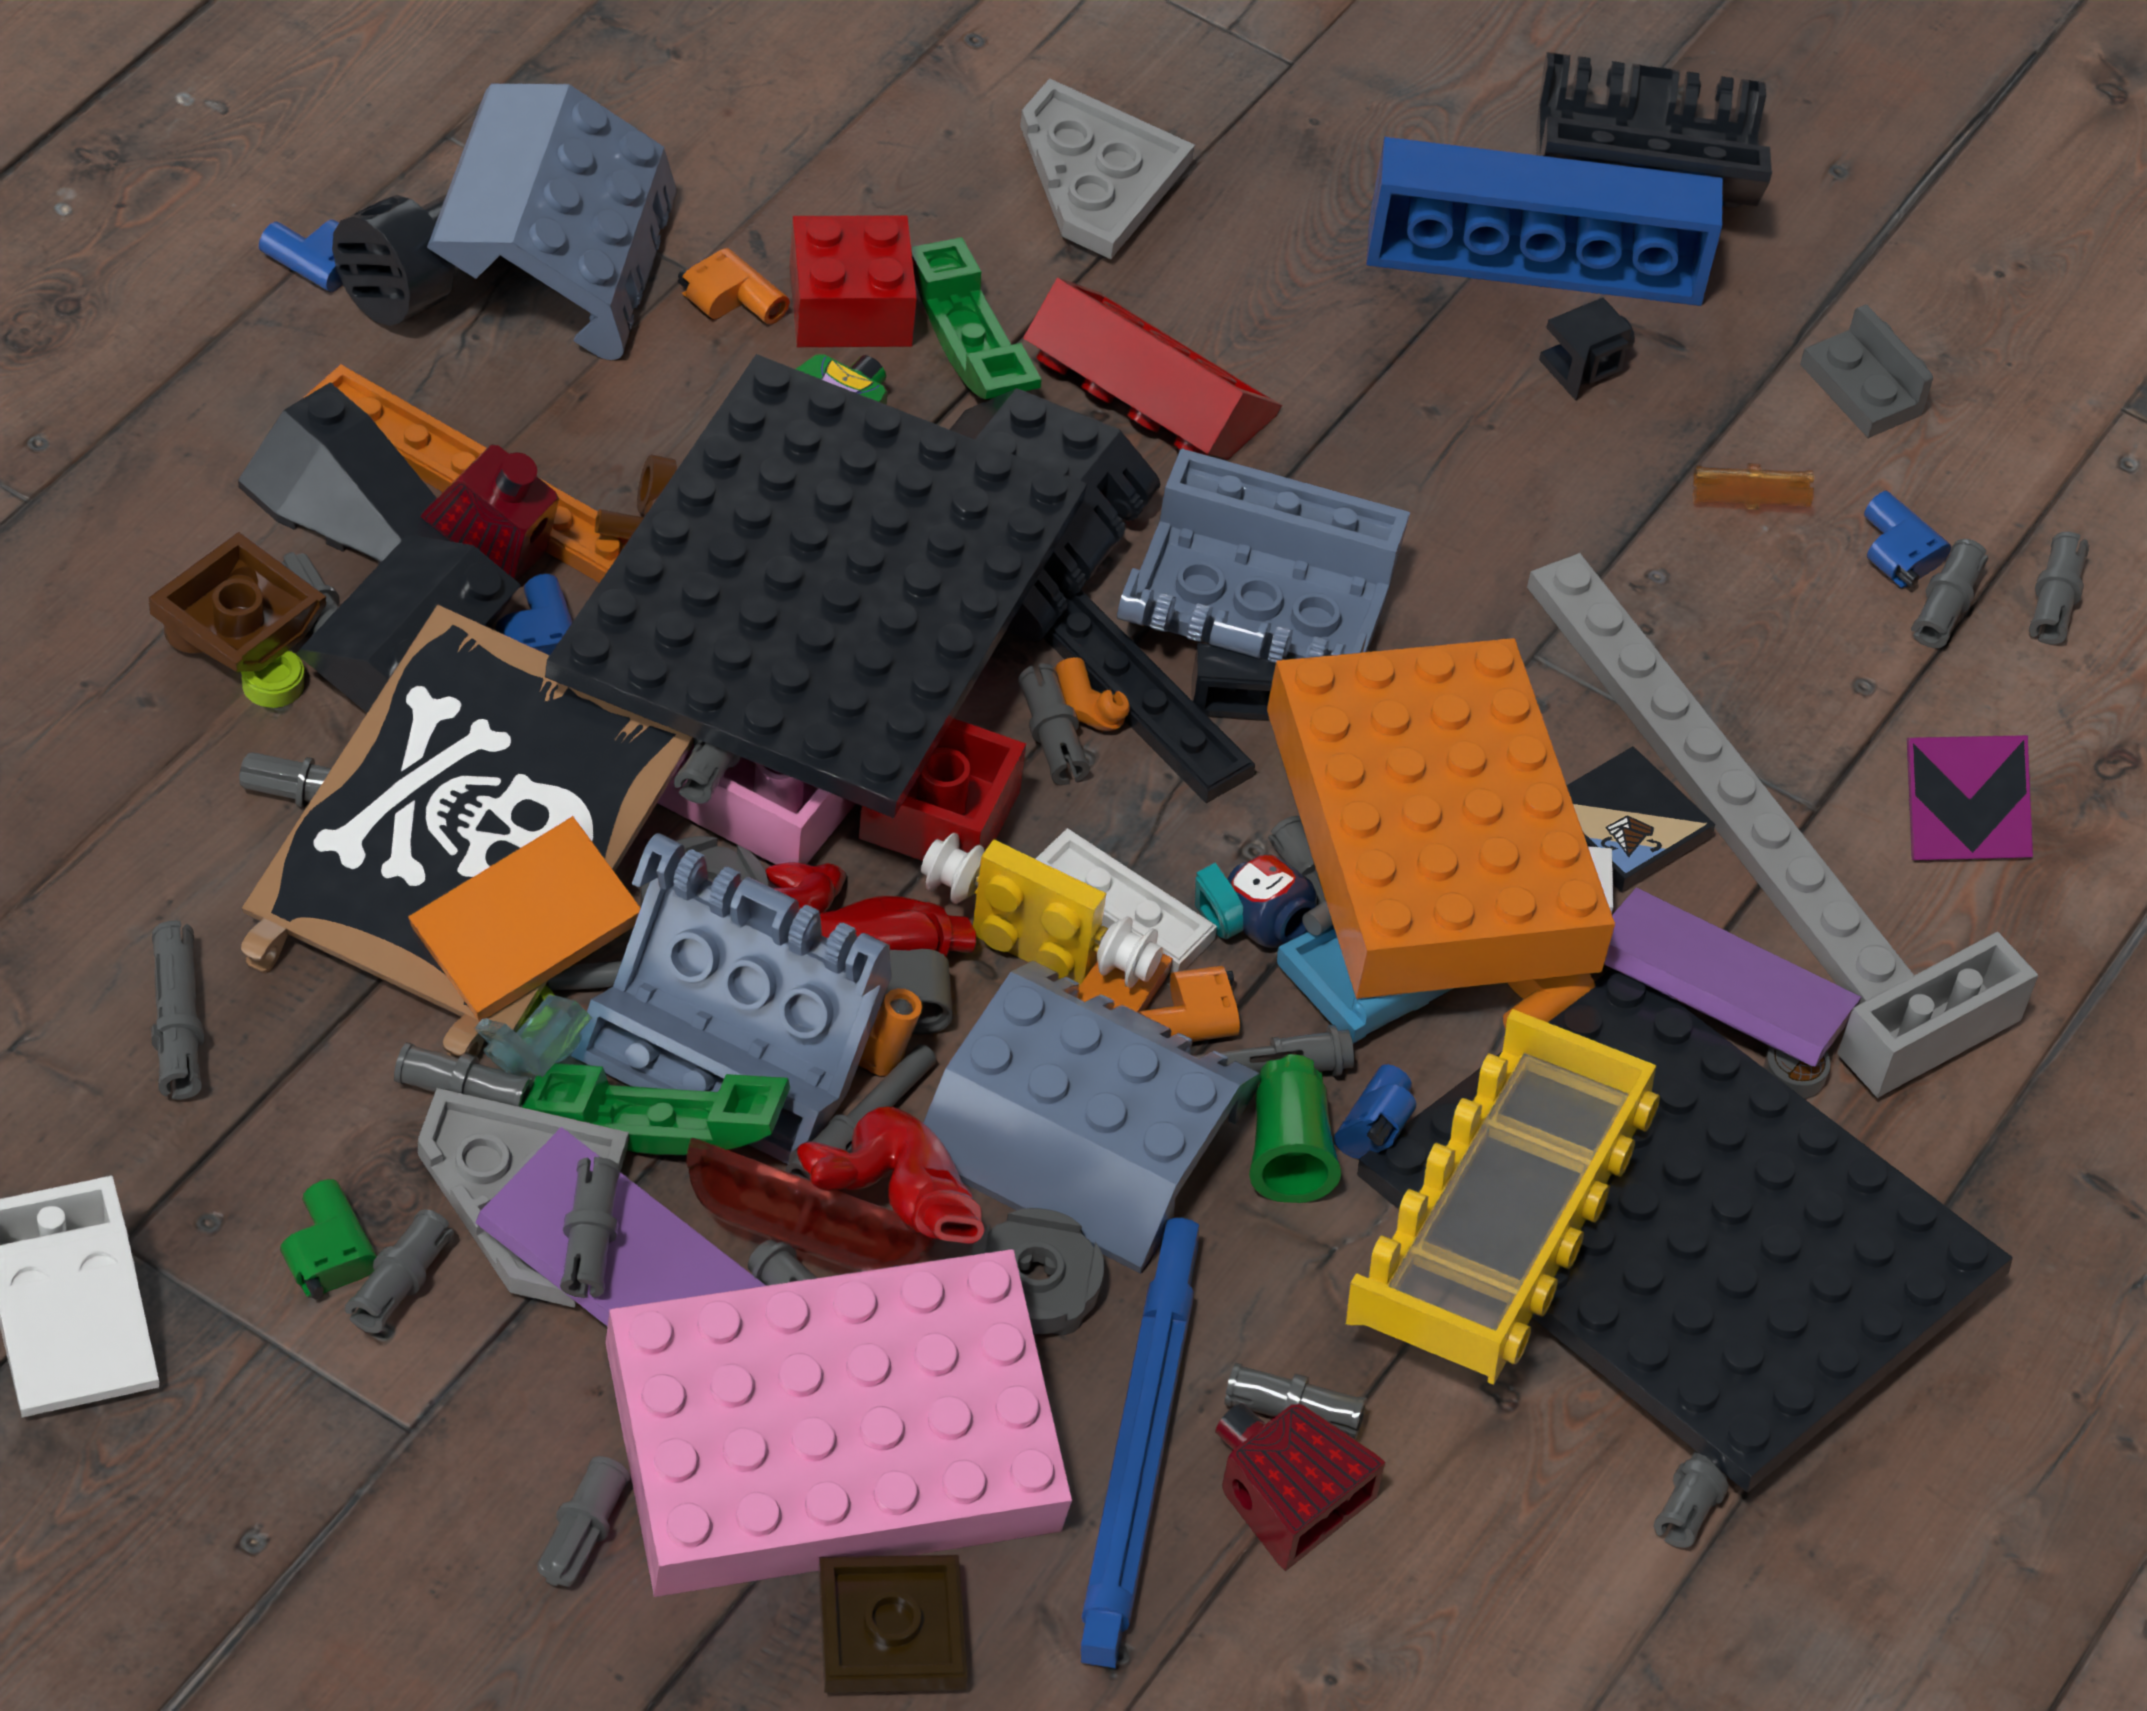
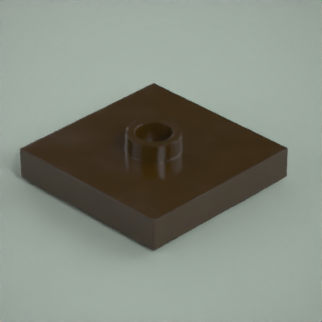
M959 1555L819 1557L818 1579L824 1693L966 1690L967 1664Z

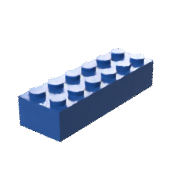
M1384 137L1369 217L1366 265L1701 306L1722 228V178Z

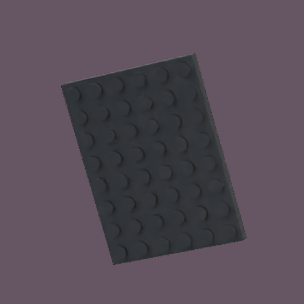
M756 354L548 657L545 678L894 818L1083 503L1087 483Z
M1612 968L1594 982L1595 987L1547 1023L1656 1065L1652 1092L1660 1095V1101L1648 1130L1643 1131L1637 1128L1631 1138L1635 1140V1146L1625 1172L1621 1177L1611 1174L1606 1184L1610 1186L1609 1194L1598 1220L1594 1223L1586 1219L1580 1231L1584 1232V1237L1573 1265L1570 1269L1560 1266L1554 1278L1558 1280L1557 1288L1544 1316L1534 1313L1532 1318L1699 1454L1706 1456L1720 1471L1748 1493L2009 1274L2013 1257L1673 998ZM1481 1068L1407 1122L1389 1148L1377 1153L1370 1150L1359 1159L1357 1176L1398 1209L1408 1189L1420 1192L1424 1185L1429 1153L1435 1143L1447 1146L1449 1143L1457 1105L1462 1098L1473 1101L1476 1097ZM1526 1072L1501 1116L1594 1153L1618 1108ZM1487 1139L1431 1236L1456 1256L1521 1282L1581 1175Z

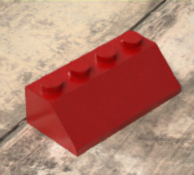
M1057 278L1023 339L1040 349L1036 359L1064 375H1066L1069 368L1073 369L1085 377L1081 387L1108 403H1112L1116 396L1132 406L1127 415L1137 423L1154 432H1158L1162 425L1178 435L1174 445L1179 449L1182 448L1203 455L1209 454L1228 460L1276 417L1283 406L1102 293Z

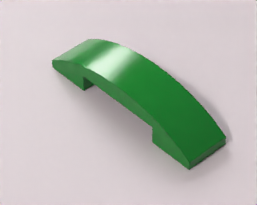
M959 237L911 247L914 279L925 311L942 349L966 386L973 393L984 399L995 398L1016 388L1023 391L1041 388L1042 379L1022 343L1011 345L981 291L982 272L964 239Z
M542 1063L522 1108L629 1132L627 1151L668 1155L703 1154L741 1147L771 1135L791 1086L789 1079L784 1077L735 1074L725 1075L719 1092L609 1085L603 1066Z

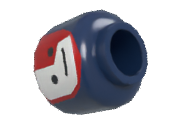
M1272 854L1257 856L1250 861L1237 865L1232 870L1227 880L1236 891L1243 905V932L1260 945L1274 948L1308 932L1303 924V916L1316 906L1317 892L1313 883L1285 860Z

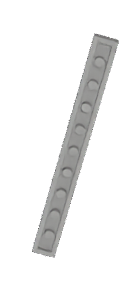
M1581 553L1531 571L1527 584L1529 591L1699 809L1716 824L1715 829L1834 982L1838 986L1860 996L1861 999L1858 1004L1860 1005L1914 976Z

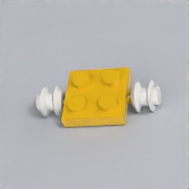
M952 833L944 842L936 839L929 847L921 865V873L927 876L926 889L933 892L941 884L951 887V902L955 904L967 899L974 893L977 894L973 927L976 931V937L983 940L991 948L1008 952L1027 962L1036 961L1058 972V979L1068 977L1078 982L1079 986L1096 963V960L1098 961L1099 973L1103 976L1107 975L1115 967L1124 971L1125 986L1128 988L1133 987L1139 979L1145 982L1149 981L1156 971L1163 954V947L1156 944L1158 931L1151 929L1142 937L1132 933L1133 920L1129 916L1112 924L1109 928L1102 926L1107 893L994 839L986 850H984L983 846L977 845L969 853H966L959 849V835Z

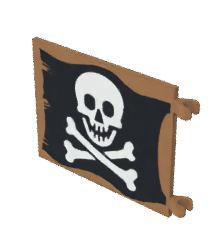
M437 605L243 905L242 910L244 914L260 921L248 932L241 944L242 953L247 956V965L262 973L270 972L277 962L289 934L461 1016L452 1025L443 1039V1048L447 1051V1055L460 1058L462 1054L467 1053L478 1057L488 1030L512 1040L547 981L479 1022L411 927L408 916L574 816L615 872L694 744V737L545 678L546 662L550 655Z

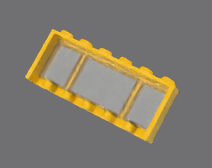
M1512 1009L1507 1017L1502 1053L1499 1057L1491 1053L1487 1054L1480 1070L1476 1097L1473 1101L1462 1098L1459 1101L1453 1117L1449 1143L1447 1146L1439 1143L1434 1144L1427 1159L1423 1187L1420 1192L1408 1189L1401 1201L1396 1233L1392 1239L1383 1235L1378 1238L1371 1256L1369 1278L1356 1273L1350 1282L1346 1324L1365 1325L1484 1374L1488 1376L1487 1383L1494 1385L1506 1362L1516 1365L1522 1357L1531 1333V1327L1527 1326L1532 1315L1535 1313L1539 1316H1544L1557 1288L1558 1280L1554 1276L1559 1267L1562 1266L1570 1269L1582 1245L1584 1232L1580 1231L1584 1222L1587 1219L1595 1223L1601 1215L1609 1194L1610 1186L1606 1183L1611 1174L1621 1177L1625 1172L1634 1150L1635 1140L1631 1138L1636 1129L1647 1131L1650 1127L1660 1101V1095L1652 1092L1656 1065Z

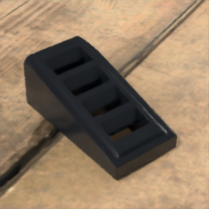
M1197 643L1191 681V700L1207 716L1270 720L1267 707L1276 663L1209 644Z

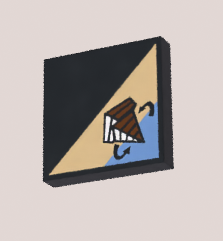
M1634 746L1567 785L1587 845L1590 847L1612 849L1613 885L1620 892L1625 891L1712 838L1716 824Z

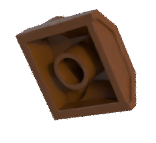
M237 532L149 597L150 614L163 623L165 638L171 646L187 653L204 652L236 672L261 671L306 637L326 606L325 595L240 532Z

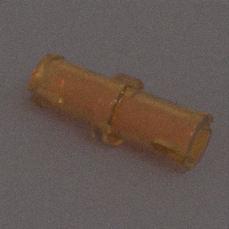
M1748 463L1746 469L1711 468L1696 465L1693 474V486H1696V490L1692 491L1693 503L1745 504V509L1758 510L1760 504L1793 505L1810 508L1814 494V487H1810V483L1814 482L1813 470H1762L1761 464Z

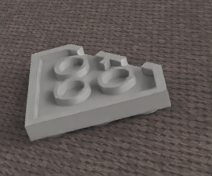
M1050 78L1022 109L1020 127L1062 237L1109 259L1114 257L1193 161L1194 144Z
M436 1088L418 1138L419 1158L509 1292L575 1307L576 1301L475 1222L479 1212L560 1127H563L600 1157L615 1161L619 1164L620 1168H622L628 1150L629 1132Z

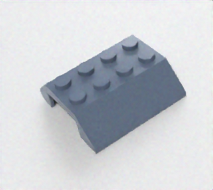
M492 83L484 93L427 248L475 279L500 255L590 312V322L575 336L574 342L602 359L616 360L624 353L629 332L634 323L632 312L634 308H638V305H640L642 293L645 290L656 257V251L661 242V235L658 234L660 229H664L667 224L668 215L676 197V186L665 148L570 84Z
M1181 448L1165 486L1159 524L1141 569L1132 568L1121 596L1117 619L1141 626H1149L1152 629L1163 632L1176 633L1188 637L1187 639L1206 642L1212 646L1258 659H1266L1273 663H1276L1278 660L1368 652L1387 599L1410 512Z
M656 833L644 849L632 882L637 887H641L648 882L650 883L612 988L591 999L571 1056L590 1066H603L606 1074L632 1087L719 1092L726 1074L788 1078L791 1088L772 1134L748 1145L789 1164L790 1153L800 1144L812 1142L827 1127L849 1091L891 979L890 946L866 933L860 934L857 938V934H855L856 928L843 922L836 926V929L832 931L829 938L822 936L821 917L818 910L804 905L799 911L798 900L751 877H746L742 881L740 872L728 866L724 867L714 881L711 882L708 880L705 855L693 849L685 852L683 844L660 833Z
M1031 961L1009 973L945 1068L923 1123L945 1145L962 1183L1015 1210L1042 1208L1054 1210L1072 1217L1082 1225L1081 1234L1090 1240L1093 1247H1095L1096 1241L1103 1255L1141 1274L1163 1240L1166 1221L1174 1216L1176 1196L1228 1114V1121L1236 1125L1258 1088L1261 1073L1237 1061L1227 1066L1228 1057L1217 1051L1210 1052L1200 1059L1190 1055L1193 1043L1191 1038L1181 1033L1171 1036V1028L1124 1005L1113 1008L1115 1005L1114 1000L1104 995H1097L1084 1002L1077 998L1080 987L1078 982L1068 977L1058 980V972L1036 961Z

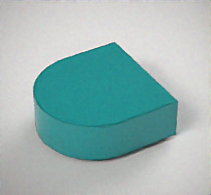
M1216 862L1196 872L1195 906L1205 919L1217 926L1216 935L1223 939H1229L1242 932L1243 905L1236 891Z

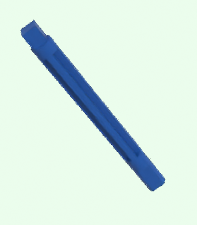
M1172 1218L1166 1221L1155 1279L1149 1283L1081 1616L1083 1623H1085L1081 1642V1663L1116 1668L1122 1633L1128 1629L1194 1298L1191 1282L1199 1246V1224L1185 1218Z

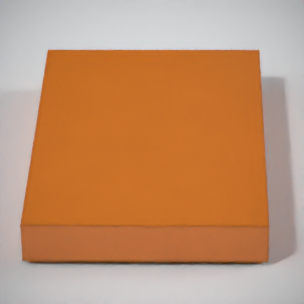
M574 816L408 917L411 927L477 1020L481 1022L635 926L641 908Z

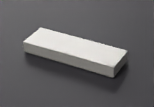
M1068 828L1036 858V860L1107 893L1102 926L1109 928L1112 924L1129 916L1133 920L1132 933L1142 937L1149 930L1156 929L1158 931L1156 944L1163 947V954L1173 958L1170 973L1184 971L1215 940L1217 930L1215 924Z

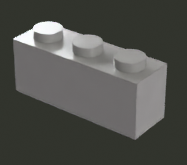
M1997 931L1854 1007L1837 1054L1878 1098L2021 1021L2038 974Z

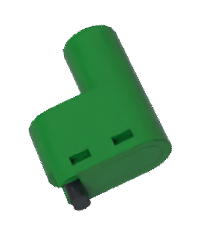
M325 1179L310 1186L303 1194L302 1200L315 1225L291 1234L281 1244L280 1251L296 1283L302 1287L307 1297H312L316 1300L321 1298L324 1293L369 1276L374 1272L373 1263L377 1255L338 1181Z

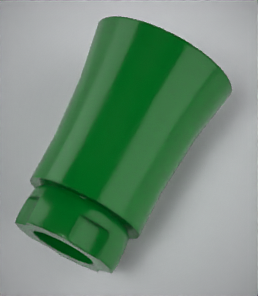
M1288 1054L1279 1060H1269L1260 1070L1261 1079L1256 1090L1257 1119L1255 1146L1249 1171L1250 1182L1259 1194L1273 1201L1288 1203L1314 1201L1329 1194L1337 1186L1341 1178V1167L1332 1140L1328 1116L1327 1090L1323 1084L1322 1073L1314 1067L1312 1059L1302 1055Z

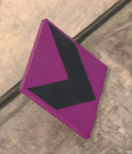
M2028 735L1907 738L1912 860L2033 857Z

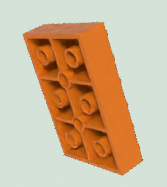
M1515 638L1276 661L1267 712L1356 999L1602 972L1615 922Z

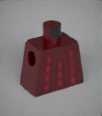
M491 444L422 513L421 518L451 542L474 545L518 582L548 548L559 497L551 487L537 477V466L532 458L520 452L509 454L499 445Z
M1239 1403L1221 1418L1216 1427L1215 1433L1233 1449L1227 1458L1222 1482L1224 1494L1277 1564L1285 1571L1377 1499L1386 1462L1302 1404H1291L1265 1424L1244 1403Z

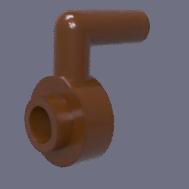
M652 454L647 457L642 469L637 494V510L639 513L644 514V517L676 472L677 464L675 459ZM599 509L595 521V533L630 539L644 517Z

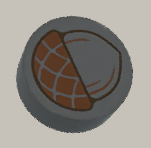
M1770 1046L1763 1068L1800 1096L1808 1098L1820 1092L1824 1087L1831 1063L1827 1052L1816 1066H1810Z

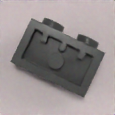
M1866 304L1855 309L1849 330L1804 348L1800 362L1805 371L1867 438L1922 416L1933 381V375L1928 370L1926 364L1920 358H1917L1894 334L1892 328L1885 321H1882Z

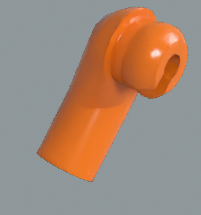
M1068 658L1056 665L1057 678L1065 702L1074 708L1080 722L1102 732L1115 730L1123 725L1125 717L1130 711L1129 701L1123 693L1116 691L1113 695L1111 690H1105L1103 693L1092 690L1085 662L1082 658Z

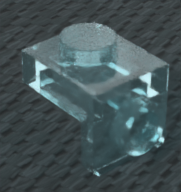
M548 995L516 1033L505 1023L485 1018L474 1029L489 1043L484 1049L485 1054L502 1070L510 1074L521 1071L543 1077L554 1063L566 1059L574 1052L582 1039L580 1032L590 1022L592 1017L575 1000Z

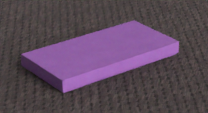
M1637 887L1612 914L1615 927L1604 962L1605 965L1810 1066L1818 1064L1847 1025L1852 1009L1858 1006L1860 1002V996Z
M560 1127L479 1212L475 1222L560 1290L568 1237L563 1233V1224L566 1214L573 1209L577 1181V1163L579 1160L588 1157L591 1160L590 1170L593 1171L594 1157H600L563 1127ZM620 1173L613 1210V1217L618 1222V1231L615 1241L609 1243L604 1292L601 1296L593 1298L590 1295L591 1285L588 1284L587 1298L567 1295L608 1326L609 1309L766 1285L755 1279L747 1270Z

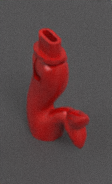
M786 862L772 865L765 869L768 880L778 887L773 889L798 900L799 911L804 905L819 911L822 936L829 938L832 931L836 929V926L843 922L856 928L855 934H857V938L860 934L866 933L888 944L890 950L930 949L943 954L945 957L949 951L972 953L974 951L976 931L969 918L947 915L943 907L929 901L923 902L900 896H877L854 902L835 911L826 912L831 906L834 897L840 893L847 877L846 872L838 865L825 863L818 866H810L803 863Z
M885 1106L868 1112L857 1122L853 1130L852 1153L818 1142H805L798 1146L797 1154L804 1170L810 1174V1181L815 1188L823 1191H834L844 1188L859 1190L871 1187L883 1178L891 1176L888 1188L891 1207L896 1215L917 1233L930 1238L967 1244L977 1242L984 1234V1225L981 1222V1208L973 1199L969 1189L962 1183L945 1145L927 1125L903 1110Z

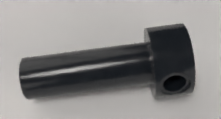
M447 194L423 206L418 205L410 198L394 195L341 220L334 230L332 252L339 277L345 290L358 308L374 321L388 326L401 323L444 301L453 289L454 269L457 266L427 248Z

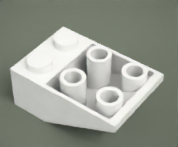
M113 1176L0 1199V1329L21 1417L159 1388V1378L132 1253Z

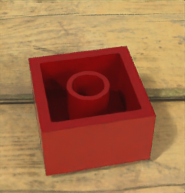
M908 215L793 216L789 265L797 348L912 347L916 288Z
M954 718L894 818L862 806L859 839L923 861L929 847L936 839L944 842L952 833H956L960 837V850L969 853L977 845L983 846L984 850H986L993 839L996 840L1020 793L1026 743Z

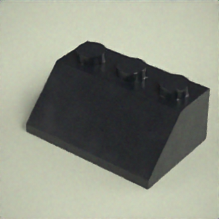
M407 534L299 649L297 655L368 713L437 605L490 628L504 611L521 584L474 545Z

